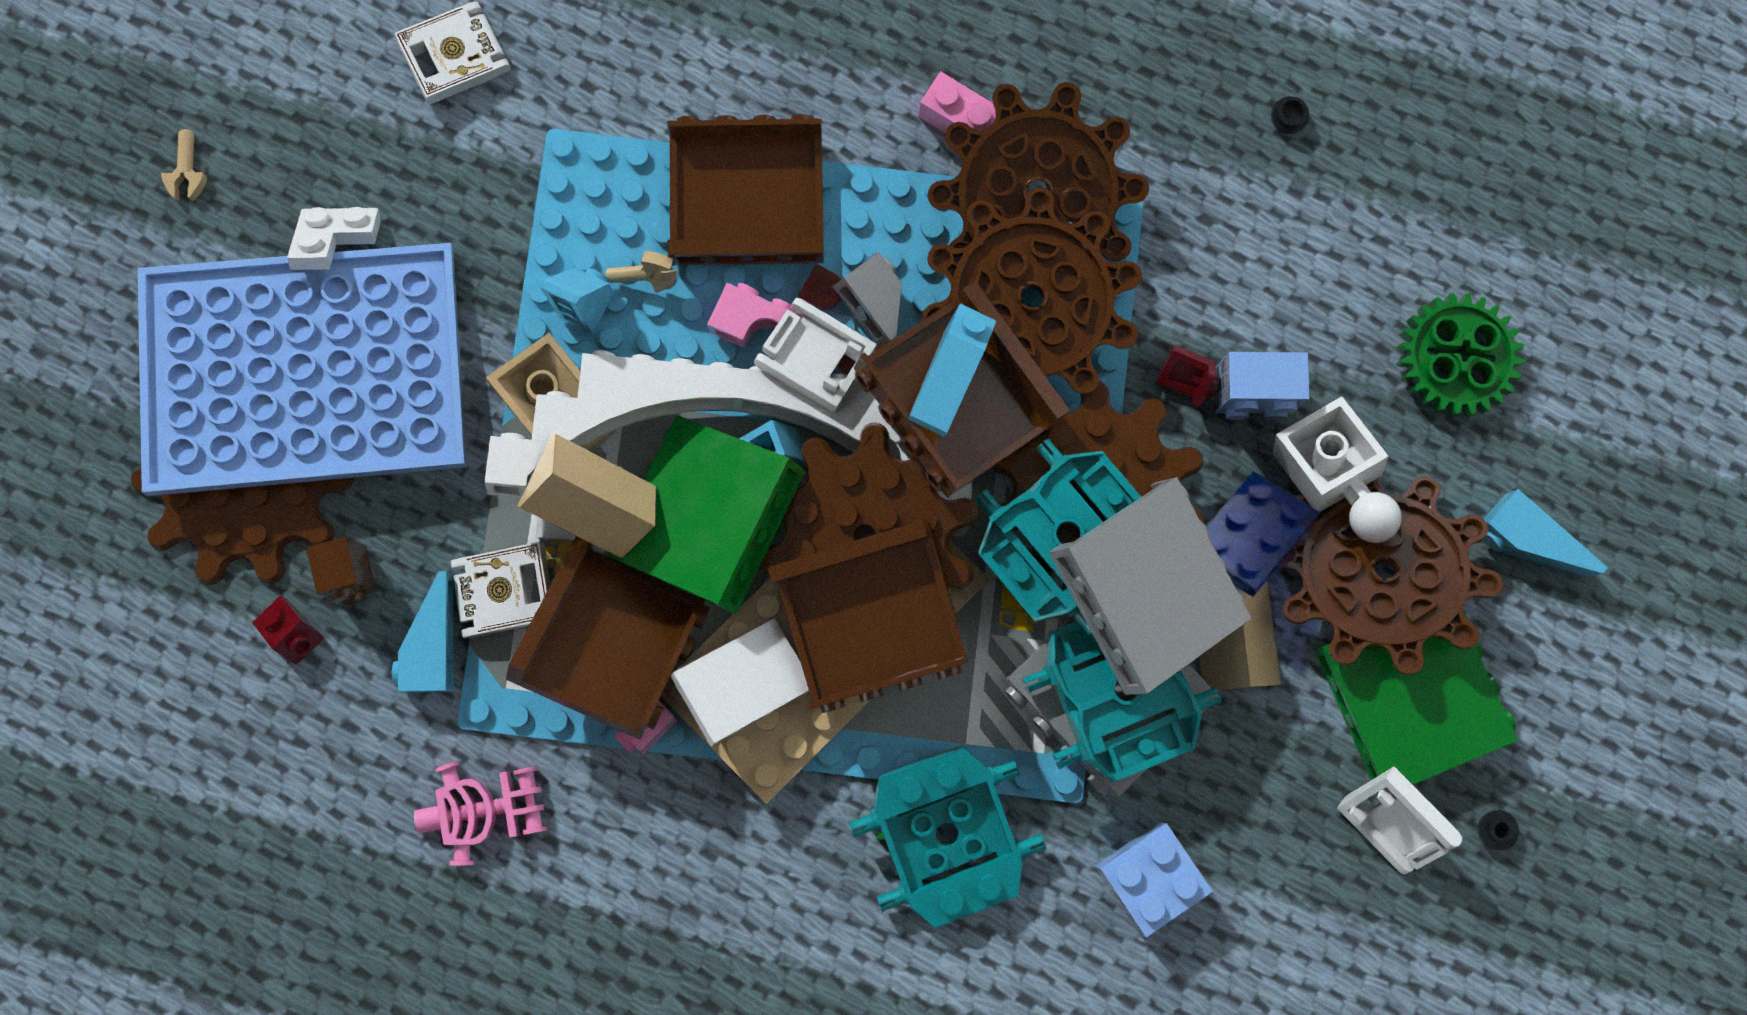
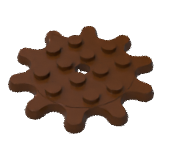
M1064 82L1055 87L1048 105L1038 110L1031 109L1025 105L1021 93L1014 85L1003 84L997 87L992 96L996 117L994 123L989 128L976 130L964 122H955L945 131L944 140L946 145L955 151L961 159V171L954 179L933 183L928 190L927 196L929 203L934 208L954 210L963 219L962 232L949 246L960 249L971 244L974 232L967 219V210L974 201H988L994 206L1001 217L1014 219L1024 211L1027 188L1033 181L1037 180L1044 182L1054 197V213L1062 223L1075 224L1085 214L1094 210L1106 214L1110 221V229L1100 242V252L1113 261L1125 259L1130 254L1131 241L1126 234L1116 227L1115 214L1122 205L1139 203L1149 193V183L1145 177L1138 174L1122 173L1114 163L1116 150L1130 136L1128 122L1121 117H1111L1098 126L1084 124L1078 114L1081 92L1077 85L1071 82Z
M1037 187L1030 190L1025 199L1024 211L1014 219L1001 217L994 206L988 201H974L967 210V219L974 232L971 244L960 249L945 244H938L928 252V265L933 271L944 275L948 279L951 291L945 300L930 304L924 309L922 321L957 299L964 288L976 281L1045 377L1059 375L1068 381L1075 392L1079 394L1091 393L1099 383V376L1091 361L1093 351L1102 345H1111L1118 349H1128L1137 341V328L1130 321L1122 319L1117 315L1114 309V301L1118 294L1123 291L1132 290L1140 284L1142 279L1140 267L1131 261L1111 263L1101 255L1100 242L1110 229V221L1106 214L1094 210L1085 214L1075 224L1062 223L1054 213V197L1046 188ZM1029 288L1036 289L1041 293L1042 303L1039 307H1028L1022 304L1021 293Z
M1099 380L1094 391L1088 394H1080V404L1075 411L1066 414L1059 423L991 469L1008 477L1013 484V495L1008 501L1000 504L1001 507L1003 505L1006 507L1051 470L1050 464L1036 450L1041 443L1044 446V441L1050 439L1063 456L1065 454L1068 456L1103 451L1141 497L1153 490L1150 485L1155 482L1175 477L1181 482L1186 477L1197 474L1203 467L1204 459L1201 452L1194 447L1169 449L1161 443L1159 429L1167 417V409L1162 401L1150 398L1143 401L1133 413L1127 415L1120 414L1110 404L1109 388L1104 382ZM1071 481L1070 484L1103 522L1106 521L1078 486ZM1193 507L1199 520L1205 524L1203 513L1198 508ZM1064 524L1058 529L1056 535L1058 540L1064 544L1074 542L1080 538V531L1073 524ZM1015 527L1012 531H1019V529ZM1032 546L1031 554L1051 576L1054 571Z
M873 422L863 427L860 433L858 448L849 456L836 455L825 440L811 438L803 444L801 449L803 461L809 471L808 479L805 484L797 488L783 517L786 527L785 536L777 544L769 546L760 569L764 573L769 574L767 567L856 541L855 534L863 525H870L874 528L876 534L926 520L930 525L947 586L958 590L965 589L973 581V568L968 562L953 555L950 549V539L955 531L975 523L978 517V508L968 498L954 500L942 498L929 483L926 477L927 470L918 457L905 461L895 458L889 448V432L880 423Z
M141 467L134 471L131 477L132 487L139 494H143ZM355 477L156 495L163 500L165 511L163 517L149 529L148 542L150 546L159 551H166L180 542L192 543L198 550V561L195 568L196 578L205 585L217 584L223 578L228 565L237 559L249 561L253 565L260 581L266 584H274L284 576L285 565L282 553L289 542L303 540L313 546L334 539V528L320 515L319 502L327 493L341 492L350 488Z
M1421 476L1416 478L1410 488L1401 495H1392L1384 491L1380 485L1379 478L1366 486L1371 492L1384 493L1393 498L1399 505L1402 520L1400 528L1393 537L1384 542L1372 543L1359 538L1352 530L1349 521L1352 506L1347 500L1342 503H1334L1316 513L1302 494L1297 500L1296 508L1301 517L1308 522L1310 533L1301 541L1281 540L1275 543L1271 549V559L1279 568L1296 572L1303 580L1301 591L1285 600L1282 610L1284 617L1293 624H1302L1309 620L1317 619L1331 625L1334 637L1330 643L1329 654L1334 662L1339 665H1350L1358 659L1364 648L1378 646L1384 648L1391 655L1392 663L1399 673L1414 675L1422 669L1424 664L1422 645L1429 638H1441L1455 648L1462 650L1475 646L1479 640V632L1477 627L1464 615V604L1471 598L1487 599L1496 597L1501 593L1504 586L1503 579L1497 572L1479 568L1469 558V548L1483 540L1488 533V525L1482 517L1470 514L1460 519L1452 520L1441 516L1436 508V501L1441 489L1439 483L1432 477ZM1380 563L1389 564L1394 568L1396 575L1383 581V578L1375 573L1374 567Z

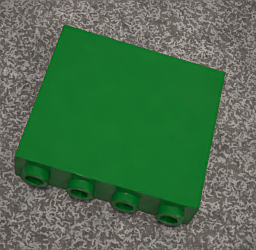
M676 415L671 426L665 432L663 443L654 461L649 465L644 479L656 486L655 526L622 558L610 552L607 553V556L737 615L806 471L786 456Z
M1433 637L1427 639L1422 645L1424 664L1422 669L1414 675L1399 673L1392 663L1391 655L1384 648L1378 646L1364 648L1358 659L1350 665H1339L1332 660L1329 654L1330 643L1313 649L1370 780L1395 767L1414 785L1518 741L1514 733L1516 730L1515 720L1511 713L1503 708L1497 695L1500 693L1499 685L1495 677L1486 671L1481 660L1483 650L1479 641L1472 648L1462 650L1455 648L1441 638Z

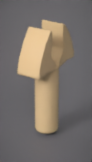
M187 129L178 132L177 168L172 173H161V178L167 191L177 201H179V185L184 181V178L189 181L187 197L192 201L199 196L207 181V176L203 172L196 173L193 170L194 133Z
M645 251L641 260L642 265L608 268L605 276L608 278V283L646 280L652 284L655 293L667 289L675 282L678 269L670 270L673 262L672 258L660 253Z

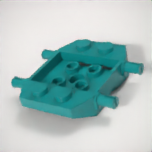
M1050 439L1044 441V446L1041 443L1036 450L1050 464L1051 470L1043 475L1029 490L1014 499L1006 507L1004 505L1001 507L989 493L988 489L983 491L982 495L991 506L985 502L980 494L975 498L974 501L980 505L990 520L978 555L1034 622L1065 616L1074 617L1089 636L1092 632L1069 589L1067 588L1062 591L1012 530L1015 527L1019 529L1065 584L1049 554V551L1062 544L1056 535L1058 529L1064 524H1073L1079 529L1081 537L1103 523L1070 482L1073 481L1106 520L1141 498V495L1103 451L1068 456L1065 454L1063 456Z
M1077 621L1049 632L1046 666L1043 667V670L1022 677L1023 685L1037 679L1039 680L1025 687L1027 693H1031L1049 684L1054 686L1076 739L1073 746L1053 753L1054 760L1070 755V757L1056 762L1057 767L1062 769L1080 760L1082 762L1086 761L1110 783L1117 782L1195 749L1202 715L1201 710L1221 703L1220 696H1215L1205 701L1206 698L1219 693L1215 687L1197 695L1193 694L1181 670L1148 694H1134L1129 701L1121 700L1115 693V685L1118 680L1107 660L1074 672L1072 666L1103 654L1093 634L1088 636ZM1170 708L1175 710L1171 714L1105 741L1102 740V736Z
M959 745L879 776L873 803L874 809L870 810L871 814L850 821L849 824L854 838L876 829L878 831L882 830L901 883H898V889L876 896L882 912L904 903L905 905L909 904L934 928L1018 897L1022 860L1029 855L1047 850L1041 833L1021 842L1017 838H1013L995 786L1002 781L1020 776L1014 759L992 768L990 765L986 766L963 745ZM943 823H953L957 827V834L950 842H941L936 839V830ZM993 852L997 854V858L929 884L923 885L922 880Z

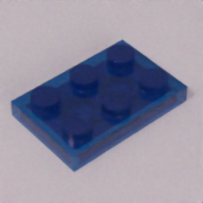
M1253 471L1206 525V528L1208 530V537L1217 554L1226 564L1227 573L1233 584L1254 597L1316 522L1319 511Z

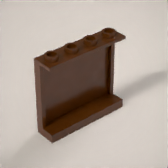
M798 114L792 116L791 119H776L771 115H757L750 120H738L734 116L722 115L716 117L715 120H700L694 116H681L677 118V121H667L670 134V240H668V257L673 259L671 266L824 263L821 119H814L813 116L807 114Z
M976 281L964 288L957 299L867 356L866 353L860 355L854 366L856 371L855 378L860 387L866 393H872L880 404L878 409L883 419L889 425H895L903 436L902 443L906 451L913 458L916 459L918 457L927 470L926 477L935 490L939 492L942 490L947 498L1059 423L1070 411ZM961 303L996 320V324L946 436L943 437L907 419L944 330Z
M926 520L767 567L771 582L778 583L812 700L807 703L808 709L820 706L822 713L845 707L844 699L859 695L861 702L884 696L882 688L898 684L899 691L923 684L922 676L935 672L937 673L938 680L962 673L960 665L970 661L930 525Z
M576 536L509 663L506 680L641 740L646 727L652 730L655 729L664 707L657 705L662 693L670 696L675 686L670 676L675 672L673 669L677 660L680 659L686 662L695 642L694 639L689 637L693 626L701 629L711 607L704 605L705 599L693 596L590 549L591 543Z

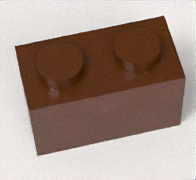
M342 537L306 547L318 595L330 598L332 602L342 601L343 605H352L367 600V593L377 591L366 546L347 537Z

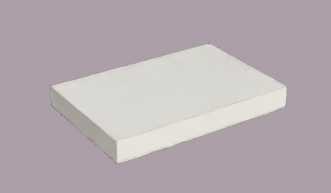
M775 618L680 668L670 676L710 746L715 745L809 692L801 662Z

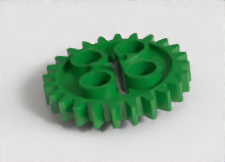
M1454 293L1449 294L1444 302L1439 297H1436L1430 302V307L1426 304L1421 306L1417 310L1419 316L1412 315L1406 321L1411 328H1405L1399 334L1407 342L1397 346L1396 351L1406 354V357L1397 362L1396 365L1408 368L1409 371L1401 378V381L1413 380L1415 385L1409 391L1410 395L1421 391L1424 394L1421 400L1422 406L1431 400L1435 401V413L1441 412L1448 406L1450 417L1458 415L1461 409L1466 417L1474 415L1476 408L1483 414L1491 409L1490 403L1494 406L1501 404L1504 401L1502 394L1508 395L1515 390L1509 382H1515L1522 377L1519 372L1513 369L1525 363L1524 359L1515 356L1517 351L1524 348V344L1513 343L1512 338L1520 331L1519 329L1507 330L1506 325L1511 317L1509 315L1499 319L1496 316L1500 308L1499 305L1492 307L1490 310L1485 309V297L1479 299L1475 304H1472L1470 293H1466L1461 297L1459 303ZM1437 327L1444 328L1448 332L1449 342L1443 341L1438 337ZM1475 332L1485 336L1487 340L1486 347L1476 342ZM1427 348H1429L1431 351L1438 352L1439 354H1429L1427 352ZM1456 349H1459L1460 354L1452 352H1454ZM1461 356L1469 357L1466 360L1461 361ZM1481 356H1490V357L1493 358V362H1491V361L1488 360V359L1479 358V357H1481ZM1434 363L1444 368L1446 372L1445 379L1435 375L1433 371ZM1472 369L1481 372L1484 379L1483 384L1473 380L1471 376Z

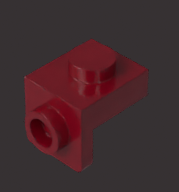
M1173 345L1158 375L1157 383L1192 397V406L1200 408L1205 397L1208 399L1213 397L1220 378L1216 377L1215 361Z
M282 595L252 622L269 646L294 664L300 663L324 638L317 629L305 621L294 605Z

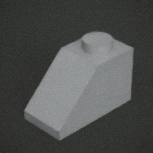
M879 252L833 285V288L874 343L877 344L878 348L897 336L902 286L901 281L897 277L898 274L895 266L890 260L883 258Z

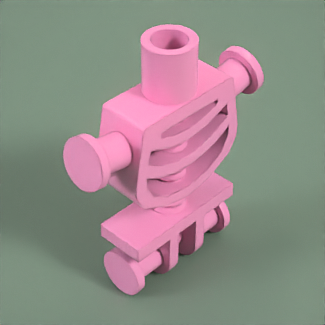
M458 761L442 765L435 769L436 773H441L445 785L435 791L437 806L414 811V823L418 834L441 830L443 844L454 845V860L449 861L451 866L474 865V860H470V845L483 843L491 837L496 822V814H506L509 838L521 835L518 815L524 814L526 830H522L523 835L547 830V826L542 827L540 811L544 810V804L535 805L534 794L541 793V786L536 787L534 772L538 771L537 766L513 771V774L518 775L520 790L517 791L513 790L511 772L499 773L503 798H496L494 800L492 794L482 781L477 779L460 780L456 767L459 766ZM467 786L476 788L482 796L483 802H476ZM455 790L460 793L466 805H461L454 792ZM525 796L526 807L516 809L515 797ZM486 817L483 831L475 837L479 818ZM466 820L468 821L467 830L464 838H461L464 821Z

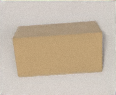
M550 333L486 377V381L531 437L537 394L547 395L551 391H560L569 394L573 398H578L580 370ZM617 430L582 446V448L594 453Z
M552 433L517 507L622 558L655 526L656 486L558 434Z
M1229 569L1227 573L1236 590L1243 596L1245 607L1252 619L1198 657L1201 677L1211 688L1215 687L1218 691L1281 685L1266 569Z

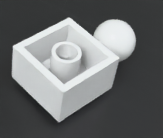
M1342 396L1276 434L1272 452L1273 456L1316 513L1345 497L1352 506L1349 514L1351 528L1359 538L1367 542L1379 543L1390 539L1397 533L1402 520L1399 505L1390 496L1384 493L1371 492L1366 486L1382 476L1389 456Z

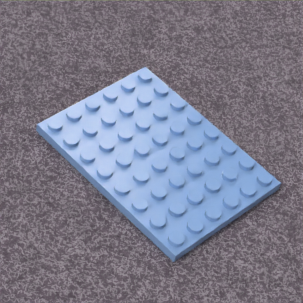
M451 243L334 252L330 269L291 270L287 256L137 268L142 493L146 496L467 467L454 251Z

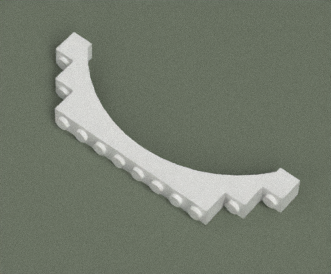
M598 350L591 354L582 353L578 398H573L569 394L560 391H551L547 395L537 394L532 440L525 439L523 435L517 433H503L501 437L490 436L485 486L487 495L522 497L552 433H556L582 447L611 431L638 421L668 414L694 411H735L776 418L805 427L825 436L853 453L858 448L860 433L863 427L869 423L877 422L887 428L890 437V452L895 458L905 461L913 457L906 451L902 443L903 436L895 425H889L881 416L878 409L880 404L871 392L866 393L860 387L857 380L836 412L833 413L757 366L741 369L733 368L731 364L724 362L700 365L684 358L672 359L671 362L659 361L643 354L633 355L631 358L618 357L611 352ZM831 374L830 376L840 386L847 377L844 374ZM972 482L948 498L942 490L940 492L937 491V493L947 500L958 498L971 499ZM969 527L955 531L952 536L963 537Z

